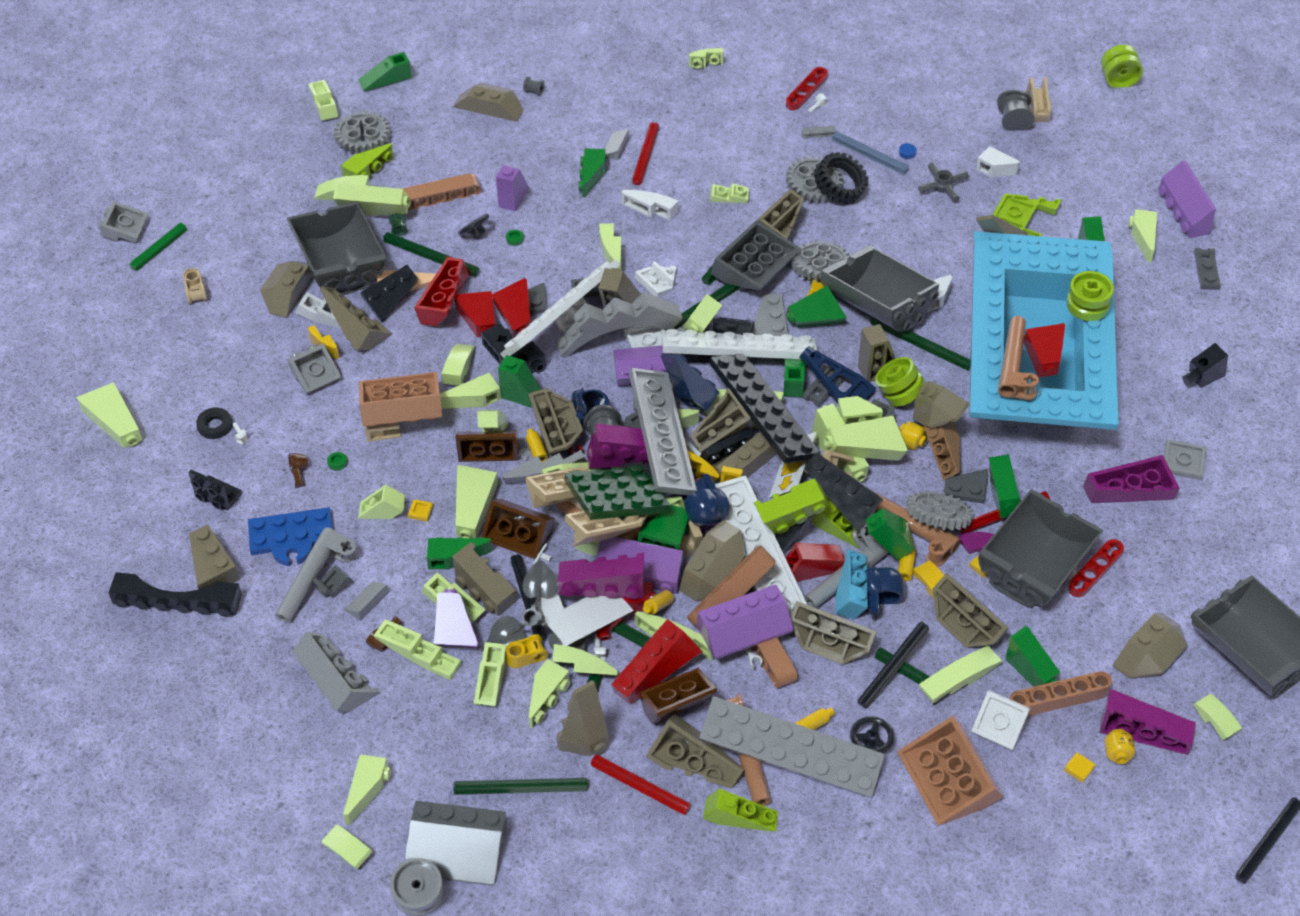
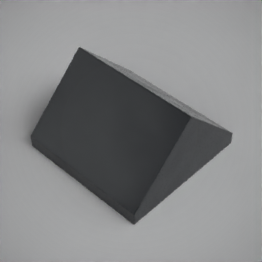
M714 317L712 331L723 334L725 332H733L740 335L752 333L754 321Z

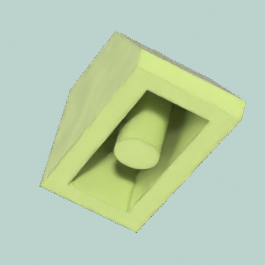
M706 294L684 327L687 330L703 333L722 305Z
M859 396L838 398L837 410L845 424L882 418L883 411L881 408Z
M385 484L360 502L358 518L392 519L403 512L405 495Z

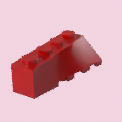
M447 257L414 307L420 324L438 326L448 315L451 303L454 300V294H458L469 277L463 259Z
M667 619L611 684L614 693L631 705L640 699L639 692L651 688L661 681H665L673 672L688 664V661L695 656H699L703 651L683 630Z

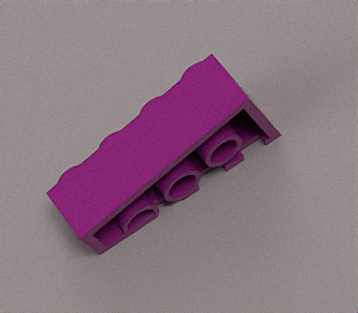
M596 423L587 449L589 469L622 467L623 463L629 464L631 463L630 461H635V463L642 461L645 465L649 464L641 428Z
M1163 455L1088 473L1083 485L1091 503L1174 500L1180 489Z
M637 553V557L627 558V554L618 555V559L607 560L606 557H598L593 562H589L587 559L559 562L558 595L643 598L645 581L644 553Z
M1110 688L1102 714L1099 733L1108 735L1115 729H1122L1133 736L1134 742L1188 755L1193 744L1196 722Z

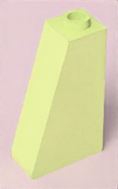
M345 183L335 184L333 200L336 204L340 206L358 202L365 216L407 214L408 207L411 204L410 197L404 189Z
M114 382L77 397L82 412L123 448L134 446L138 442L143 441L139 428Z
M834 404L817 409L815 413L812 433L816 432L814 441L822 452L823 450H828L823 443V436L828 429L846 425ZM854 457V461H838L837 467L845 472L852 473L851 477L858 482L864 481L867 477L869 465L865 458Z
M894 416L831 427L823 436L824 446L828 450L852 457L897 461L901 460L908 451Z
M458 465L455 521L457 537L478 538L491 500L498 486L497 472Z

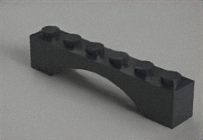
M115 572L108 592L112 604L119 607L131 605L140 609L153 607L161 611L174 609L182 613L196 611L203 615L218 613L221 616L236 615L242 596L239 583L216 582L198 590L172 592L153 587L141 580L136 574Z

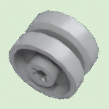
M420 857L409 858L401 862L393 871L390 879V891L396 906L404 914L409 916H426L434 912L442 903L444 884L437 866L431 861Z

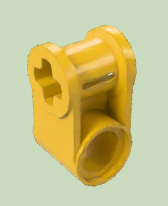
M532 635L528 638L509 643L506 647L507 665L511 668H520L546 660L549 654L542 645L543 640L541 636Z

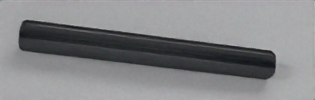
M512 555L510 558L525 609L527 610L535 603V598L527 597L523 591V581L527 573L521 555ZM540 624L536 627L531 626L533 635H540L543 641L546 640L544 626Z
M923 622L917 624L859 697L858 704L862 708L867 709L924 638L929 631L927 624Z
M1296 797L1290 799L1235 875L1236 880L1243 884L1249 880L1300 810V800Z

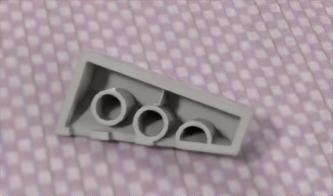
M306 632L293 650V653L298 658V662L307 670L309 677L318 685L321 693L330 701L333 709L339 712L352 711L381 693L376 687L371 689L366 684L368 679L363 674L359 676L351 669L353 664L349 660L338 656L340 651L322 633Z

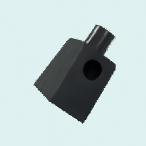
M1216 343L1212 344L1190 361L1189 372L1182 376L1184 383L1189 386L1195 382L1202 388L1225 377L1228 354Z

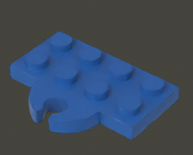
M330 507L248 519L250 554L258 555L272 552L273 558L279 564L290 566V560L287 556L290 553H297V564H302L308 557L322 530L326 527L332 529Z

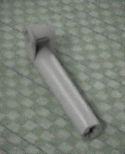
M867 523L858 533L855 529L853 530L852 538L861 550L859 553L867 556V568L873 566L889 553L869 534ZM843 566L804 596L807 605L817 608L836 594Z
M324 528L276 611V618L290 623L312 586L313 580L318 576L328 557L330 556L343 563L351 561L354 558L355 542L331 528Z

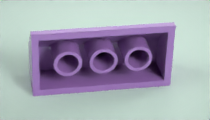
M1186 160L1181 161L1162 177L1158 192L1166 200V206L1171 208L1174 219L1179 221L1182 232L1186 233L1188 238L1208 235L1214 220L1216 207Z
M618 537L599 541L597 558L606 557L607 560L618 559V555L627 554V558L637 557V553H644L645 582L653 583L654 590L661 592L668 590L671 593L677 594L683 575L682 550Z
M776 584L701 610L697 616V628L715 660L793 632L786 600Z

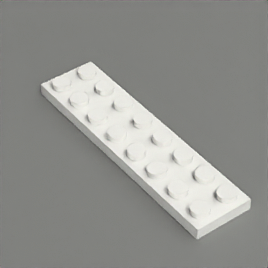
M615 259L611 263L608 261L591 272L588 277L579 282L576 287L567 292L564 297L555 302L551 308L543 312L539 318L531 322L527 328L519 332L515 338L504 345L506 349L500 353L502 357L505 358L506 355L511 356L588 293L601 281L605 268L611 269L620 266Z
M668 329L667 331H662L661 337L663 353L719 356L743 354L746 357L800 359L799 356L808 346L817 350L815 339L807 335L792 337L788 334L773 336L767 333L762 335L744 333L740 335L733 332H725L723 334L706 331L701 333L694 330L680 332L675 329Z
M742 476L715 484L716 488L721 489L726 494L729 501L730 511L725 521L742 531L745 556L747 557L755 548L762 545L776 560L771 569L752 586L754 592L776 584L786 600L789 615L791 616L796 601L806 605L807 603L773 532L763 523L754 502L758 500L747 477Z

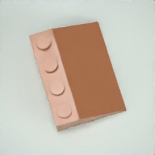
M437 372L359 381V405L363 426L376 427L379 424L386 423L394 425L403 421L416 422L419 419L435 420L438 417H443Z
M951 716L897 751L938 826L985 809L1004 797L963 725L954 716Z

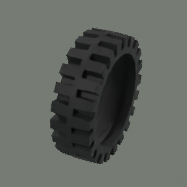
M840 152L827 154L820 161L815 169V184H818V189H822L821 193L823 195L827 194L826 198L829 200L832 197L835 203L839 200V204H850L858 200L866 190L868 176H866V170H862L863 165L857 164L859 162L857 159L853 161L852 156L846 157V153L840 155ZM836 167L847 172L854 181L855 189L849 190L835 184L830 178L827 168Z

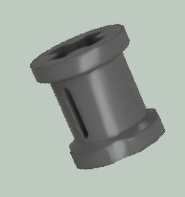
M526 77L524 80V92L531 91L541 95L544 91V80L536 81L532 80L531 77Z

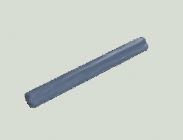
M835 131L832 135L833 141L903 175L908 172L909 166L838 131Z

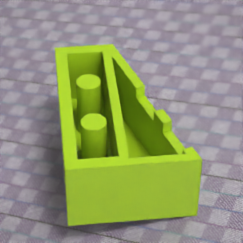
M815 478L791 487V492L784 495L773 494V499L761 503L760 500L754 502L763 523L775 535L785 533L789 530V527L805 522L808 519L807 517L823 512L830 505L821 485Z

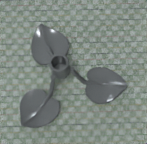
M543 561L536 562L528 570L524 578L523 591L525 595L529 598L537 597V600L530 609L523 612L521 626H519L518 620L512 616L500 617L493 624L487 642L508 645L513 641L525 639L526 635L522 629L526 625L536 627L540 624L552 630L547 623L542 621V614L536 610L541 597H552L558 588V579L555 573ZM554 632L549 636V645L553 650L554 644L564 645ZM585 637L567 646L584 650Z

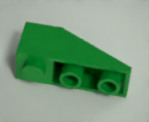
M405 52L388 56L359 78L358 82L365 92L412 78L410 61Z
M584 149V156L580 158V166H583V168H580L579 172L580 179H582L579 180V191H582V197H586L605 174L606 149Z
M784 359V396L803 397L805 364L801 359Z
M428 538L426 557L428 569L454 568L453 556L470 542L476 546L474 551L480 557L491 553V538Z

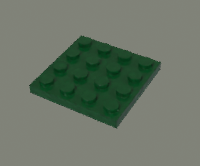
M633 465L628 468L613 467L606 470L593 469L592 471L583 472L576 470L564 474L565 483L590 520L670 512V503L661 492H656L653 480L642 466Z

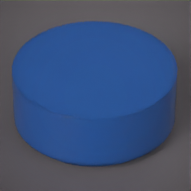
M905 143L900 145L898 154L903 159H912L916 156L917 149L913 144Z

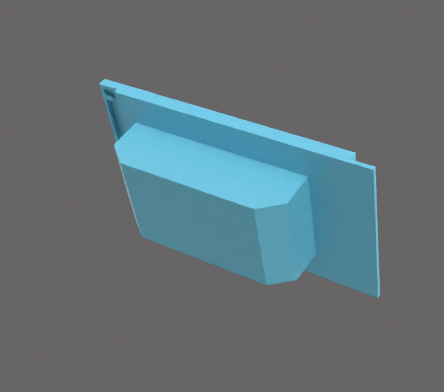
M974 231L969 417L1111 430L1118 429L1114 291L1109 312L1104 318L1096 321L1081 320L1073 316L1066 306L1071 280L1078 273L1084 271L1100 272L1106 275L1114 286L1111 242ZM1015 316L1023 317L1026 320L1025 332L1029 328L1065 324L1058 374L1038 377L1039 383L1036 386L1037 396L1032 400L1003 397L998 393L1010 320ZM1023 343L1019 372L1037 375Z

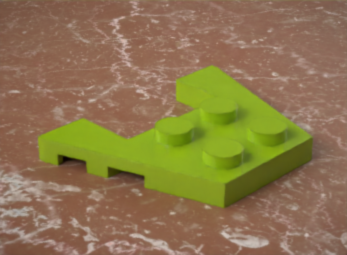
M1005 193L992 215L1027 232L1029 236H1042L1041 233L1026 229L1037 209L1055 215L1062 200L1047 201L1044 197L1028 199V196Z

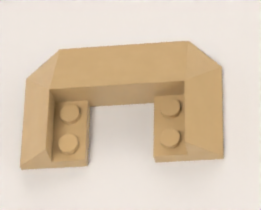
M576 467L526 477V484L534 508L571 501L580 510V512L565 514V522L575 531L574 546L611 539L642 526L647 515L590 520L564 481L565 473H571L576 470L588 471V468Z

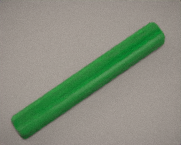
M180 222L133 259L129 263L131 269L138 271L187 231L186 225Z

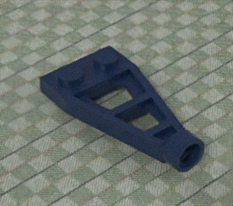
M810 346L799 356L802 361L808 364L837 403L838 398L859 396L866 400L876 389L862 375L812 349ZM823 363L835 370L830 377H827L821 371L820 366ZM837 376H843L851 381L852 386L846 392L840 391L835 385L834 379Z

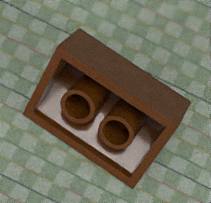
M466 431L456 434L459 462L519 461L518 431Z
M501 498L491 500L481 537L491 538L492 544L536 559L551 535L555 518Z
M696 668L641 691L639 694L644 714L652 724L664 721L673 714L683 713L685 710L711 700L717 693V688L699 668Z

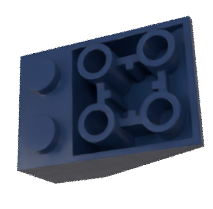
M662 354L661 359L669 374L676 397L690 409L706 411L720 393L715 388V383L709 379H704L701 376L702 372L696 367L689 366L687 364L688 360L680 354Z

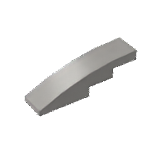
M581 450L565 459L558 453L543 462L536 456L503 474V481L505 484L526 483V477L540 475L542 469L559 464L585 462V456Z

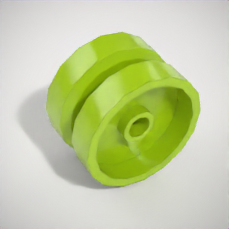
M1123 44L1111 47L1101 57L1100 64L1107 84L1112 88L1131 87L1143 75V67L1138 53L1130 45Z
M1084 271L1076 274L1071 280L1066 306L1068 311L1073 316L1085 321H1096L1104 318L1109 312L1114 286L1112 281L1106 275L1095 271Z
M899 357L889 361L878 371L875 377V383L882 391L888 403L896 407L914 401L920 387L926 383L915 363L908 357Z

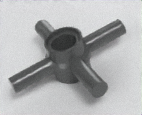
M933 162L929 163L928 168L935 176L934 181L918 186L919 192L922 193L936 189L940 193H948L951 199L957 202L960 197L952 188L953 183L969 178L968 172L965 171L952 175L948 170L939 171Z

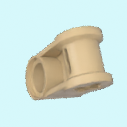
M189 268L184 271L183 278L188 304L202 299L206 301L207 296L199 270Z

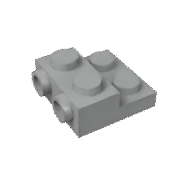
M113 201L111 206H107L105 209V220L101 219L98 225V229L101 230L100 235L118 241L120 237L136 243L148 213Z
M315 344L302 354L297 352L291 355L288 360L290 370L296 381H299L306 395L341 379V375L324 344L319 346Z

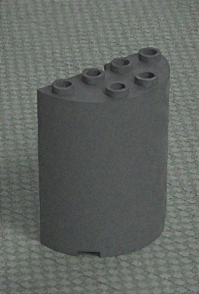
M358 202L328 208L323 214L313 211L287 217L290 229L320 288L321 286L331 287L342 295H348L373 284L372 281L378 275L381 276L385 270L387 258Z
M870 245L850 255L847 261L840 260L821 270L823 287L827 285L832 294L899 332L908 331L916 324H920L932 303L939 296V283Z
M1030 489L979 552V565L982 572H986L991 578L989 583L1003 595L1024 606L1032 607L1033 604L1044 606L1055 596L1104 530L1081 518L1078 514L1065 513L1064 508L1060 504Z
M1253 575L1245 580H1239L1232 589L1228 588L1223 591L1220 598L1216 600L1214 598L1211 599L1204 608H1198L1191 614L1190 618L1192 619L1193 627L1270 696H1280L1300 681V616Z

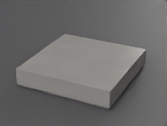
M1166 439L1164 458L1172 474L1202 481L1207 447Z

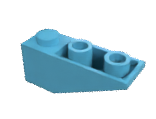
M850 549L846 553L836 592V614L855 619L868 608L867 576L865 574L867 556Z

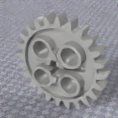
M359 110L358 114L352 112V116L346 114V119L340 118L341 122H336L337 126L334 127L336 144H339V148L343 147L344 151L349 149L350 153L356 151L359 154L360 151L365 152L385 145L384 142H389L388 138L391 137L389 121H386V117H381L380 113L375 115V111L369 114L368 110L365 113ZM360 123H363L365 141H362Z
M813 155L811 159H808L806 156H804V160L798 158L797 162L793 161L792 165H789L786 173L785 182L788 183L787 188H791V190L803 197L804 200L808 199V203L814 200L818 204V201L821 200L824 204L826 199L830 202L832 200V197L830 200L826 198L827 194L823 195L821 193L822 189H818V184H815L816 178H814V174L821 161L820 156L817 159ZM828 167L827 172L832 181L838 186L843 187L844 177L841 176L842 171H838L836 167Z
M817 240V243L810 241V244L804 242L803 246L798 245L801 251L791 260V266H793L792 270H796V274H801V278L807 276L808 280L814 278L815 282L821 279V270L840 260L847 261L850 252H846V248H841L840 244L836 246L834 242L828 244L827 240L824 243H821L820 240Z
M928 490L926 493L919 491V494L914 492L908 498L906 511L909 512L908 515L913 516V519H919V523L925 522L926 526L934 525V528L941 527L943 530L946 528L954 530V528L961 530V527L966 528L972 523L974 515L973 509H971L970 505H966V501H960V498H953V495L946 496L944 492L942 494H938L937 491L931 493Z

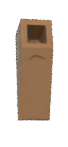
M950 421L945 425L935 428L924 426L943 481L960 473V437L955 423Z

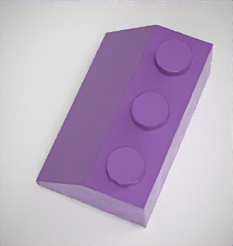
M662 345L613 350L617 387L631 386L629 376L631 368L667 372L661 355L673 353H663Z

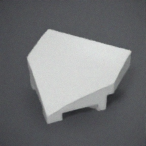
M653 262L652 267L636 271L634 278L652 295L661 297L672 290L676 266L670 265V268L662 267Z

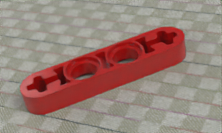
M824 67L814 68L786 98V108L789 110L801 108L827 80L828 70Z
M1117 539L1108 540L1070 580L1068 586L1069 593L1074 597L1086 595L1122 556L1124 550L1123 543ZM1114 547H1116L1117 550H1114L1110 556L1108 554L1110 552V548L1113 549ZM1103 559L1107 562V565H1100L1096 560ZM1092 572L1096 577L1088 578L1084 573ZM1081 581L1084 582L1083 585H1082V588H1078V589H1075V588H1074L1075 586H1076V587L1079 586L1080 583H1081Z

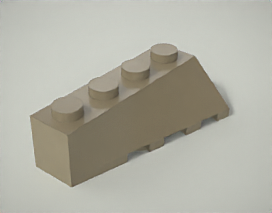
M759 432L733 454L710 465L719 473V478L716 480L717 483H720L723 466L742 469V476L748 478L777 453L763 434Z

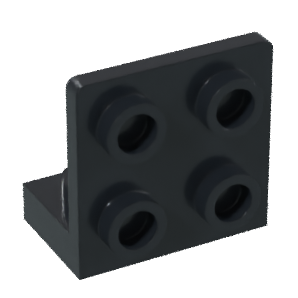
M192 469L188 472L195 497L200 501L206 500L217 509L223 508L228 511L242 495L240 489L210 475L205 476Z

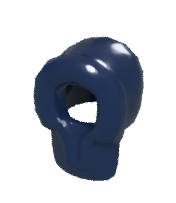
M582 387L581 390L573 391L571 395L576 417L579 419L581 426H584L585 416L593 407L597 405L610 406L608 396L600 390L589 389L584 391Z
M704 474L701 479L695 482L697 491L685 498L684 507L688 518L693 524L703 527H715L722 520L727 519L730 505L726 494L721 489L716 488L710 475Z
M868 567L865 570L867 576L868 612L871 613L874 621L876 620L875 614L879 612V604H897L903 600L905 582L902 574L895 568Z

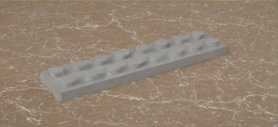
M631 368L629 372L656 492L690 495L696 492L697 489L668 372Z
M716 696L712 698L699 737L701 741L872 798L885 755Z

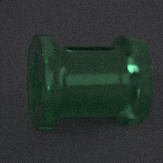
M401 213L392 214L389 217L392 234L397 236L406 235L408 230L406 225H404V215Z

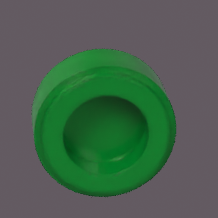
M510 230L506 233V242L509 245L517 246L523 243L524 234L520 230Z
M341 452L332 453L327 458L328 467L334 471H340L348 464L346 455Z

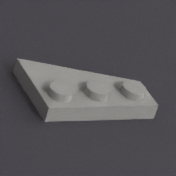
M782 294L762 296L752 330L754 335L767 333L773 336L788 334Z

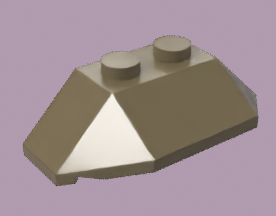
M485 83L474 85L460 94L453 105L454 108L515 122L518 121L523 112V108L512 89Z
M290 261L276 265L260 289L270 314L283 318L289 316L314 277L307 262Z
M927 381V383L920 387L919 393L916 396L912 419L927 427L935 428L945 425L950 421H958L970 404L946 387Z
M548 388L528 393L536 423L548 454L569 449L583 434V429L579 419L576 417L572 401L553 393Z
M722 520L708 531L684 568L679 591L697 602L704 599L746 557L742 531L725 520Z
M948 573L933 588L936 620L965 647L973 648L995 645L1009 629L995 613Z
M796 601L790 616L793 630L802 649L840 664L848 663L870 652L877 633L875 630Z
M1154 613L1128 640L1112 667L1130 679L1162 675L1188 646L1180 624L1164 613Z

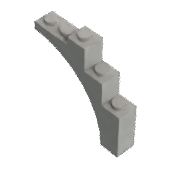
M643 292L632 304L614 297L603 310L585 303L573 315L575 323L559 338L557 345L560 355L568 357L588 341L614 330L638 326L660 327L667 330L673 329L682 319V315L677 304Z

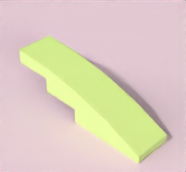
M639 611L635 613V625L651 637L667 620ZM671 621L693 640L703 651V656L710 661L714 659L701 634Z
M386 619L374 634V638L393 651L446 679L451 680L462 664L460 659L443 653L440 646L423 640L422 634Z
M986 646L941 669L920 683L919 688L934 704L946 694L952 695L967 684L969 686L1000 665L1002 660L989 646Z

